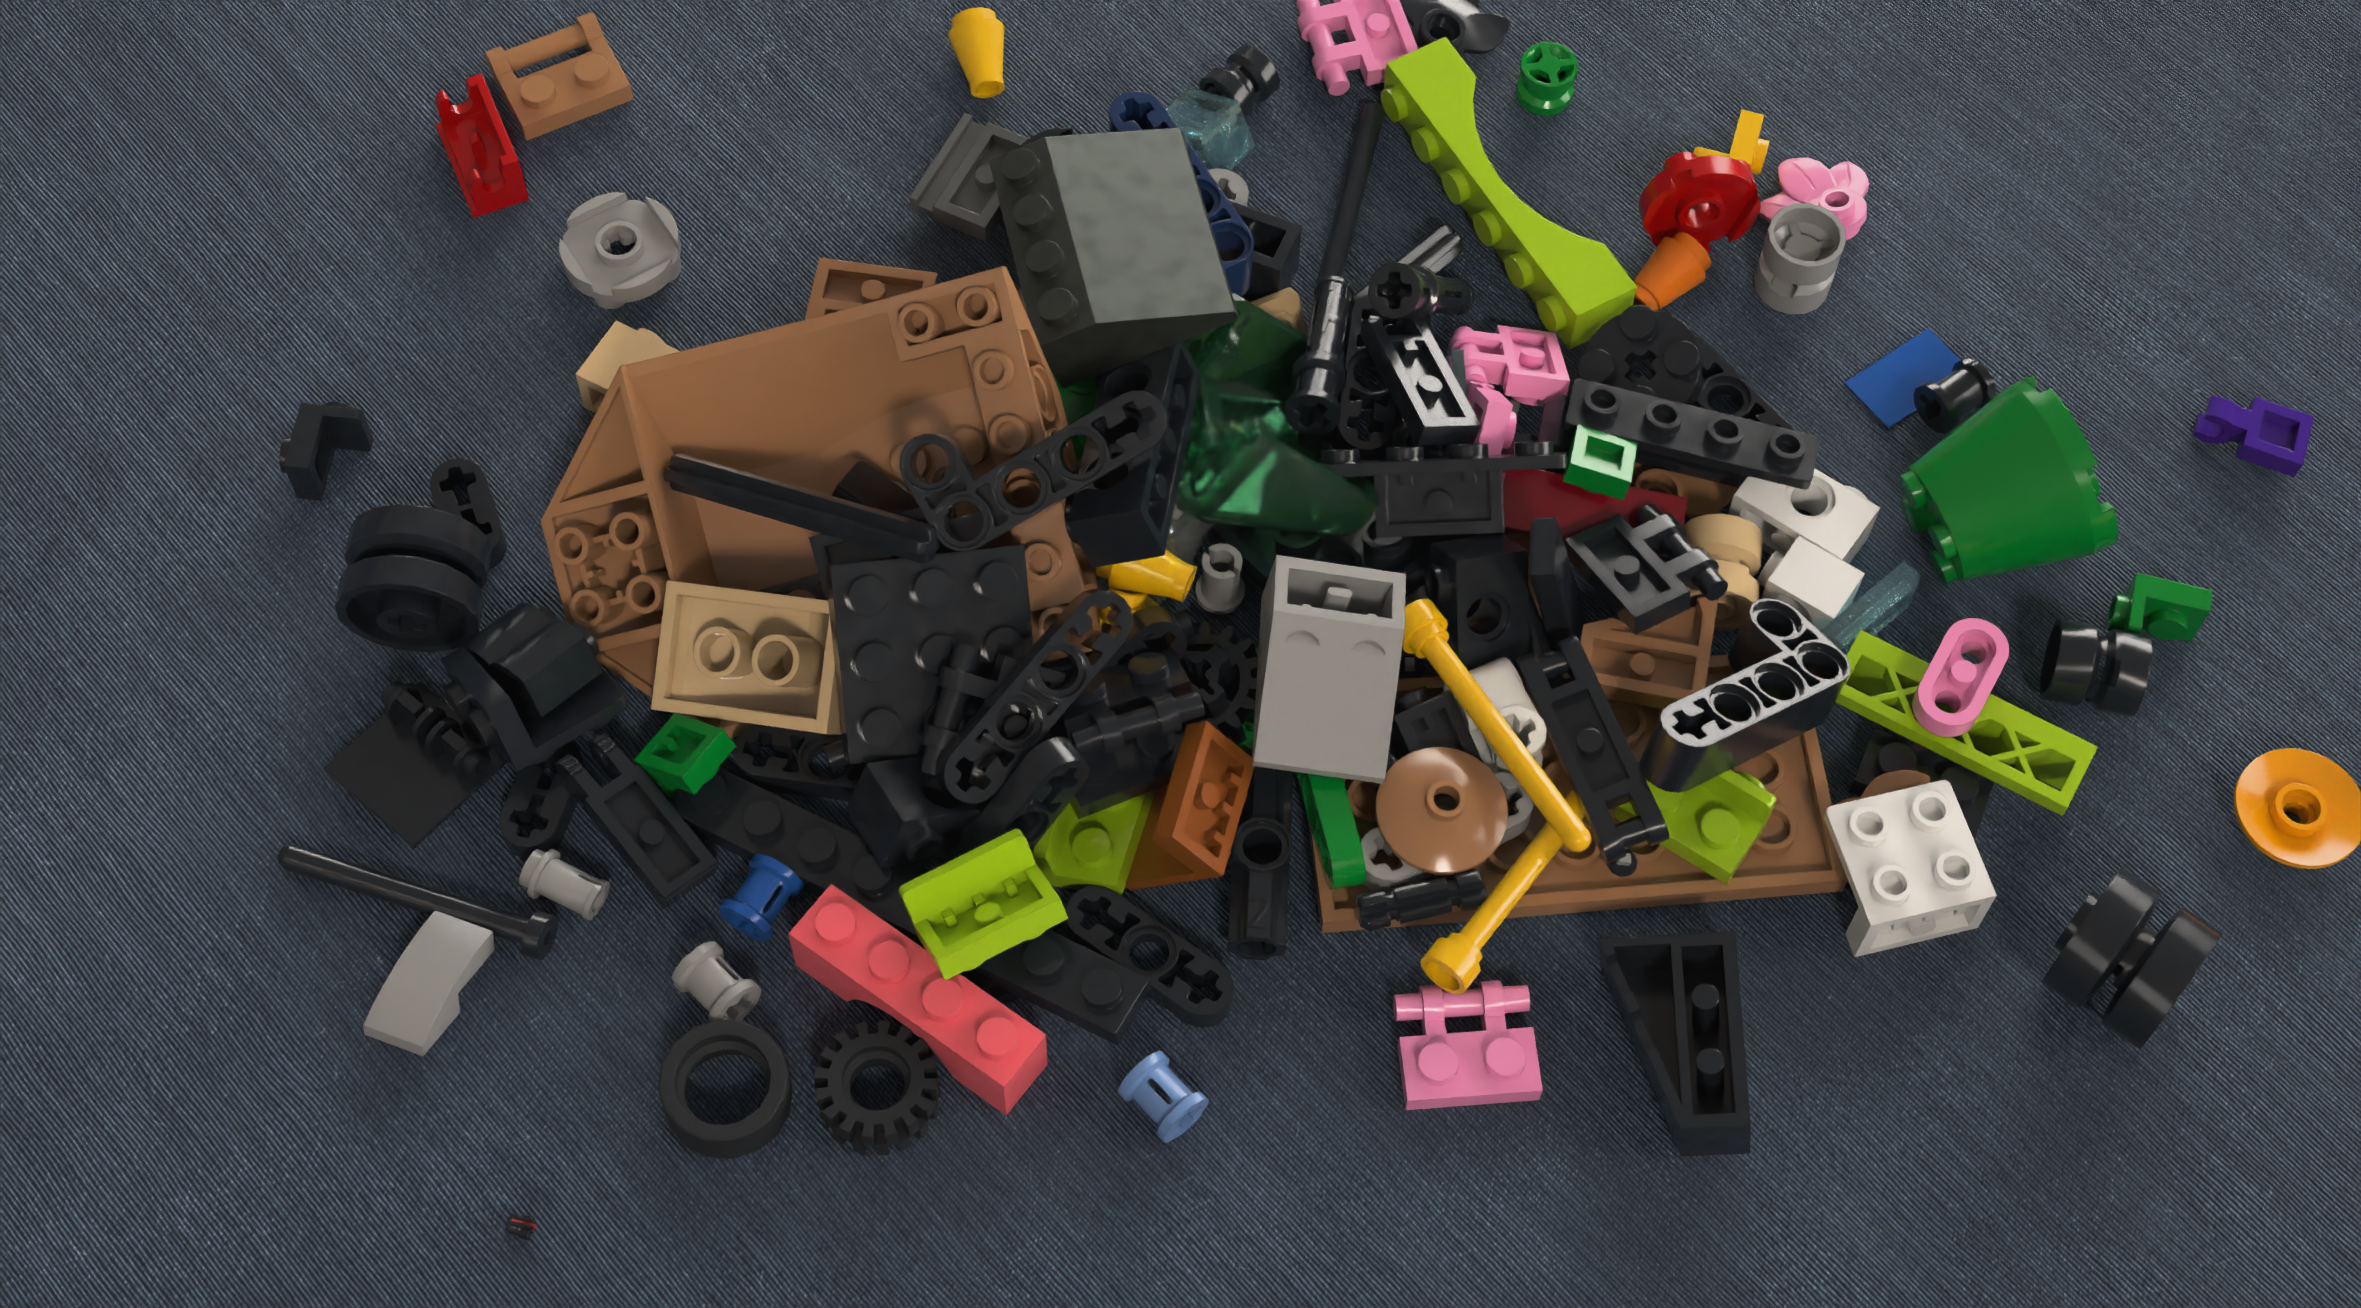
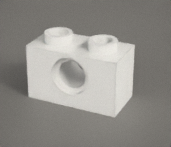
M1814 468L1812 482L1806 490L1748 476L1734 494L1728 515L1742 517L1759 527L1763 536L1762 550L1770 555L1777 551L1785 556L1796 538L1801 536L1849 564L1868 539L1880 507L1870 502L1856 488L1842 485ZM1796 509L1805 510L1813 516L1803 515Z

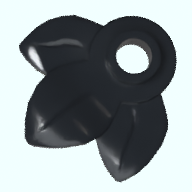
M1400 0L1406 19L1413 27L1411 31L1418 49L1437 41V39L1446 37L1460 56L1463 53L1486 54L1494 50L1503 41L1510 26V20L1504 16L1493 13H1479L1478 0Z

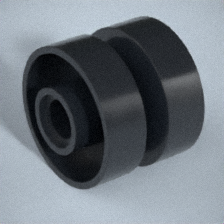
M2122 867L2100 897L2091 892L2054 945V947L2062 952L2041 983L2079 1008L2086 1004L2100 990L2110 975L2116 977V980L2112 986L2117 988L2104 1012L2102 1024L2138 1049H2141L2201 967L2221 937L2222 932L2186 908H2182L2171 916L2157 934L2153 933L2145 925L2158 904L2160 891Z

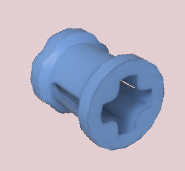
M1159 1050L1144 1058L1127 1074L1118 1088V1094L1124 1101L1134 1100L1158 1126L1157 1136L1163 1142L1168 1143L1182 1135L1199 1119L1207 1107L1209 1099L1202 1092L1193 1093L1168 1067L1170 1059L1163 1051ZM1159 1089L1172 1104H1167L1155 1090Z

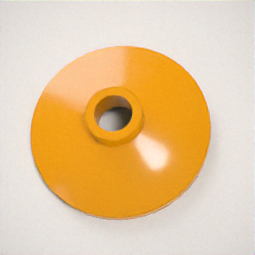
M2296 748L2277 749L2254 759L2240 775L2235 786L2233 799L2237 821L2250 842L2271 859L2295 868L2319 869L2339 863L2348 857L2361 841V791L2352 777L2334 761L2308 750ZM2284 812L2296 814L2302 824L2292 821Z

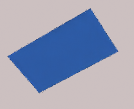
M1928 328L1844 383L1887 428H1890L1916 411L1913 394L1917 387L1927 381L1936 383L1952 373L1954 364L1960 361V359Z

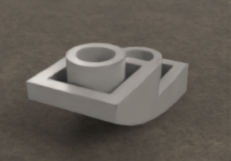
M435 910L410 941L384 982L363 1024L364 1035L424 1056L460 1013L459 992L494 952L493 931Z

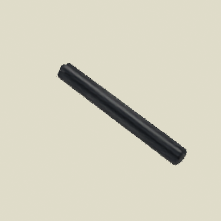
M674 454L671 456L669 466L664 468V480L670 483L672 490L919 563H929L934 560L936 550L941 547V541L937 538L936 528L931 524L688 454Z

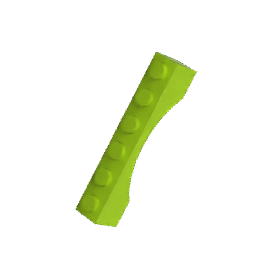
M1446 37L1441 38L1386 64L1384 89L1381 91V102L1387 116L1393 122L1399 121L1411 137L1413 148L1419 159L1424 163L1429 162L1441 177L1448 198L1456 205L1461 204L1473 220L1478 238L1485 246H1492L1502 259L1512 284L1518 289H1524L1537 306V312L1544 327L1550 332H1556L1570 350L1589 341L1602 325L1610 319L1622 315L1626 309L1632 307L1637 286L1604 243L1576 235L1545 219L1522 202L1498 176L1484 153L1475 126L1473 97L1476 76Z

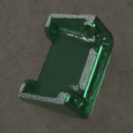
M1231 291L1239 319L1184 341L1201 377L1175 501L1178 510L1204 523L1344 536L1354 530L1363 528L1371 519L1374 510L1379 506L1372 482L1364 476L1342 478L1316 463L1322 462L1318 449L1301 445L1296 437L1297 431L1287 423L1284 416L1286 401L1295 392V387L1291 380L1293 365L1298 358L1305 354L1307 337Z

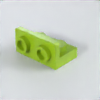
M1731 769L1688 791L1680 793L1667 792L1657 788L1646 779L1670 835L1668 840L1658 844L1727 885L1766 827L1777 798L1768 792L1765 786L1752 775L1745 772H1734ZM1630 802L1617 806L1613 817L1622 822L1636 816Z
M1156 789L1081 819L1077 818L1069 803L1031 850L1039 869L1051 886L1080 890L1088 886H1103L1122 896Z

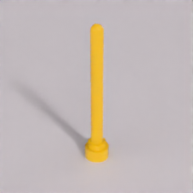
M1430 599L1416 600L1405 606V628L1402 645L1404 651L1409 654L1415 653L1418 658H1426L1566 847L1574 852L1584 851L1591 842L1590 832L1447 643L1449 633L1446 631L1448 622Z
M1572 789L1565 800L1582 821L1585 814ZM1548 821L1460 933H1450L1447 938H1438L1421 959L1420 964L1425 974L1443 990L1455 995L1465 993L1481 971L1479 962L1483 956L1480 950L1564 844Z

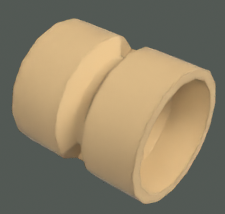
M1706 514L1693 518L1684 524L1686 529L1685 538L1696 549H1705L1718 562V573L1728 583L1727 591L1718 599L1714 631L1741 628L1751 605L1759 600L1760 582L1753 577L1758 574L1761 568L1763 543L1761 530L1753 522L1735 515ZM1689 589L1690 608L1696 606L1698 598L1705 597L1699 590Z

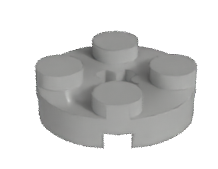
M607 193L581 204L571 213L566 221L568 229L563 236V240L560 238L559 253L565 274L577 290L584 295L592 297L598 306L605 309H616L625 303L644 299L658 292L680 274L681 243L678 228L672 214L658 201L645 196L646 203L639 200H628L626 193ZM620 240L625 246L635 243V246L628 253L622 255L610 254L612 252L610 244L614 241Z

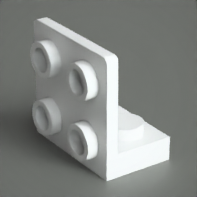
M1940 780L1829 806L1824 814V820L1858 904V909L1845 933L1854 957L1979 927L1997 895L1950 782Z

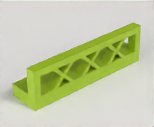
M1860 630L1846 655L1851 670L1835 701L1836 703L2061 816L2064 815L2098 748L2097 746L1992 694L1989 695L1976 722L1969 731L1955 736V739L1935 735L1922 727L1914 718L1915 715L1912 708L1913 697L1930 663ZM1848 683V684H1850V685H1852V686H1854V687H1856V688H1858V689H1860V690H1862V691H1864V692H1866V693H1868V694H1870V695H1872V696L1870 697V696H1868V695H1866V694H1864V693H1862V692H1860V691H1858V690H1856V689H1854V688H1852V687H1850V686H1848V685H1846V684ZM1935 703L1942 711L1954 713V710L1948 704ZM1974 747H1976V748H1978V749H1980V750H1982V751H1984V752H1986V753H1988V754H1990V755H1992V756H1988V755H1986V754H1984V753H1982V752L1976 750ZM2034 777H2036V778H2038V779H2040V780H2042V781H2044V782H2046V783H2048V784H2050V785H2052V786H2054V787L2060 789V791L2057 790V789H2055V788H2053V787H2051V786H2049V785H2047V784H2045V783H2043V782H2041V781H2039V780H2037V779H2035Z

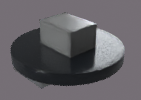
M1410 655L1401 657L1398 677L1409 679L1421 678L1424 675L1425 664L1421 659Z
M1629 848L1625 849L1626 857L1607 864V867L1615 876L1628 877L1635 872L1637 859Z

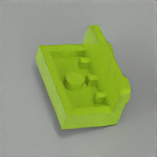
M1014 829L901 885L899 888V894L917 936L945 981L964 971L977 968L984 961L1023 941L1034 939L1043 934L1047 929L1068 919L1061 898L1037 866L1027 839L1020 829Z

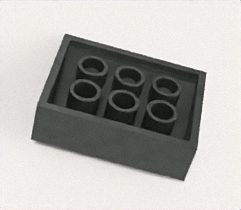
M1180 128L1043 137L989 160L1029 321L1049 368L1063 389L1239 319L1185 138Z

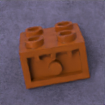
M1208 721L1186 725L1168 785L1157 788L1126 881L1125 888L1128 890L1223 877L1255 766H1252L1251 756Z

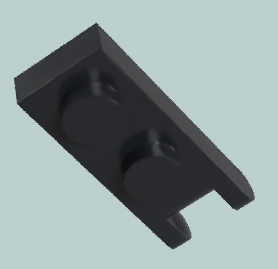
M1378 318L1364 319L1360 328L1362 341L1417 446L1474 444L1481 423L1423 318H1408L1404 328L1405 334L1388 335Z

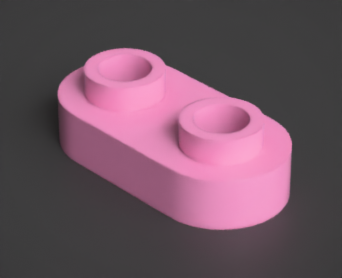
M1967 618L1954 623L1948 629L1913 697L1912 708L1914 715L1921 726L1927 731L1938 736L1955 737L1966 733L1972 728L2009 656L2008 641L1997 626L1983 619ZM1961 654H1971L1980 663L1972 664L1970 661L1964 660ZM1935 703L1948 704L1954 710V713L1942 711Z

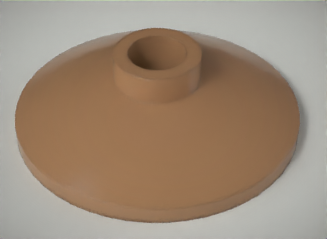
M1429 747L1407 754L1394 763L1387 771L1383 784H1380L1377 792L1375 816L1384 842L1399 859L1423 872L1451 875L1477 867L1494 853L1507 827L1508 805L1506 795L1499 780L1482 761L1458 749ZM1440 793L1448 794L1455 799L1457 807L1450 811L1442 810L1436 806L1434 796Z

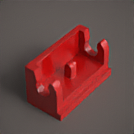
M482 73L466 78V92L469 98L464 103L451 105L449 97L444 90L439 91L435 98V105L441 121L435 124L437 132L473 218L529 200L519 160Z

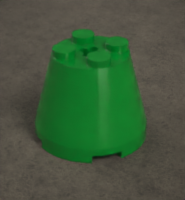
M2034 375L2006 387L1909 466L1904 474L1899 476L1901 487L1907 497L1900 501L1903 514L1915 534L1926 530L1935 546V549L1929 551V557L1937 575L1944 584H1948L1956 579L1958 581H1966L2087 557L2117 542L2118 524L2114 507L2109 501L2100 505L2097 496H2100L2101 490L2092 467L2098 465L2083 433L2065 404L2052 388L2039 393L2035 389L2039 386Z

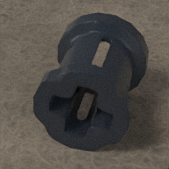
M1965 357L1955 363L1952 373L1936 383L1928 381L1915 389L1913 394L1914 404L1921 419L1929 428L1942 434L1954 429L1959 417L1975 407L1981 409L1997 396L1995 383L1989 371L1979 361L1972 360L1969 357Z

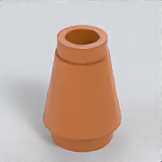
M1678 232L1672 238L1664 237L1633 280L1637 286L1633 306L1645 305L1654 311H1659L1705 281V271L1711 266V259L1705 248L1695 238L1684 232Z

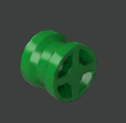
M1555 42L1537 43L1524 52L1520 63V77L1516 86V97L1522 107L1540 116H1552L1561 113L1569 106L1574 93L1573 84L1578 73V60L1574 53L1566 46Z

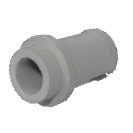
M1219 543L1208 548L1209 555L1205 552L1202 555L1201 566L1203 574L1196 582L1195 595L1198 603L1205 610L1212 614L1224 615L1240 607L1245 597V585L1240 577L1243 563L1241 553L1229 544Z
M540 849L533 851L524 864L519 877V884L528 888V896L537 899L542 895L591 921L593 916L598 914L607 898L610 882L604 879L600 880L560 860V852L555 849H550L547 852Z

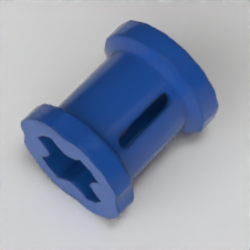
M758 853L754 854L750 860L749 867L751 872L732 899H724L718 910L720 911V916L737 931L756 941L768 942L773 934L771 924L789 897L799 896L804 888V883L794 871L768 855Z

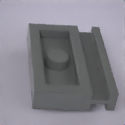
M964 113L910 195L911 212L919 214L921 211L934 215V221L987 242L1003 217L989 160L1019 148L1029 138L989 122L985 126L973 121L972 115Z

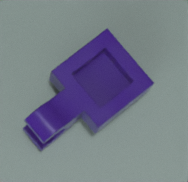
M2211 396L2208 400L2205 414L2199 413L2197 416L2193 436L2201 441L2214 444L2229 441L2238 442L2236 458L2294 477L2304 464L2314 416L2256 396L2247 409L2236 405L2226 398Z

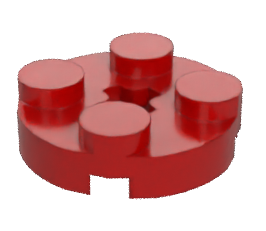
M1681 152L1669 157L1664 162V171L1655 176L1643 190L1638 205L1643 227L1649 233L1651 242L1656 247L1664 237L1672 238L1676 233L1684 232L1695 238L1707 252L1711 251L1709 245L1711 241L1718 240L1727 235L1728 241L1731 243L1745 234L1756 221L1761 208L1754 176L1750 165L1746 161L1724 156L1697 157L1691 152Z

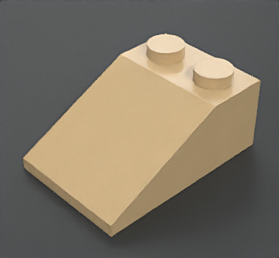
M667 580L651 709L821 734L842 735L829 601Z

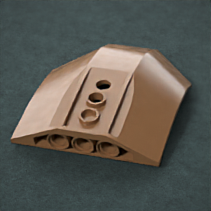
M997 267L772 329L627 365H620L541 519L566 621L571 625L576 622L580 623L591 633L600 650V653L595 656L597 661L652 698L667 580L756 591L818 573L809 537L820 535L821 533L672 490L670 483L664 480L663 472L664 468L669 466L671 456L674 454H688L830 496L837 484L858 461H864L891 481H897L904 485L908 493L912 495L902 477L899 462L904 446L916 436L922 434H944L954 439L963 449L978 477L1068 426L1059 389L1007 267ZM1070 439L1063 449V458L1067 467L1076 472L1077 459L1072 439ZM930 444L919 452L916 467L923 479L935 483L941 480L943 472L949 467L950 460L942 447ZM1021 468L1015 470L1009 476L1006 483V491L1013 503L1021 507H1028L1038 500L1041 493V484L1034 472ZM1073 495L987 545L982 546L1024 544L1033 645L1076 596L1083 591L1097 589L1095 568H1092L1079 543H1073L1067 533L1065 511L1067 506L1072 504ZM961 502L955 506L957 517L980 511L969 502ZM794 590L788 594L790 596L816 599L812 593L806 590ZM1091 606L1087 612L1093 623L1082 638L1071 636L1069 631L1063 637L1065 641L1079 647L1083 653L1092 651V649L1081 645L1084 640L1095 630L1101 632L1099 608ZM1062 651L1052 652L1044 658L1043 662L1068 657V655ZM681 714L722 728L730 738L738 737L743 730L756 725Z

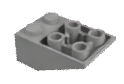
M1276 555L1261 597L1252 766L1379 784L1384 783L1405 628L1406 574Z

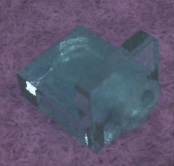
M1189 87L1166 108V111L1178 128L1181 129L1194 151L1200 153L1207 170L1219 168L1231 171L1254 148V140L1237 100Z

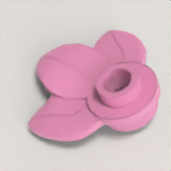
M1792 158L1783 161L1778 167L1779 183L1783 191L1760 202L1759 216L1769 223L1781 208L1794 203H1811L1824 207L1838 217L1845 228L1846 240L1859 232L1866 220L1867 204L1863 197L1869 189V182L1866 173L1849 161L1839 163L1829 170L1821 162L1811 158Z

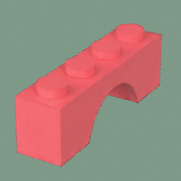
M830 884L788 933L797 967L846 1002L850 1000L867 1002L883 1010L911 1029L915 1035L923 1038L954 1079L1006 1116L1048 1065L1045 1033L961 974L945 981L924 948L833 884Z

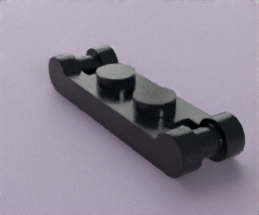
M1573 635L1556 643L1557 649L1538 657H1536L1534 652H1530L1515 658L1514 662L1526 692L1530 696L1537 712L1544 720L1548 737L1592 829L1600 853L1608 864L1626 857L1625 849L1645 841L1650 846L1668 840L1670 835L1663 815L1577 636ZM1568 673L1573 680L1554 689H1551L1548 680ZM1630 802L1636 816L1614 824L1608 810Z

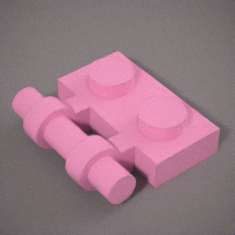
M1297 0L1296 2L1300 14L1297 25L1302 39L1310 42L1314 52L1311 62L1316 77L1320 81L1325 82L1330 95L1339 96L1349 90L1350 83L1346 73L1351 70L1360 69L1366 86L1384 83L1386 64L1418 49L1399 0H1334L1335 3L1320 6L1319 0ZM1345 30L1349 42L1335 45L1331 34L1335 31Z
M1497 325L1495 333L1474 331L1467 326L1459 327L1454 331L1448 344L1449 355L1454 364V376L1465 393L1470 380L1485 384L1502 385L1504 395L1511 396L1517 402L1531 406H1541L1547 401L1564 395L1567 396L1570 379L1556 333Z
M1500 980L1480 981L1478 988L1467 989L1462 995L1442 991V988L1437 985L1420 986L1419 993L1393 995L1395 1021L1421 1020L1423 1034L1399 1037L1397 1048L1405 1110L1540 1100L1543 1088L1534 1027L1507 1029L1505 1013L1530 1011L1528 985L1502 986ZM1476 1015L1481 1017L1482 1031L1446 1033L1445 1018Z

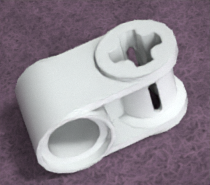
M1501 657L1469 670L1470 674L1542 768L1543 756L1541 750L1545 745L1547 729L1544 720L1527 695L1514 665L1506 657ZM1443 683V692L1449 691L1450 689ZM1455 698L1483 763L1493 773H1511Z

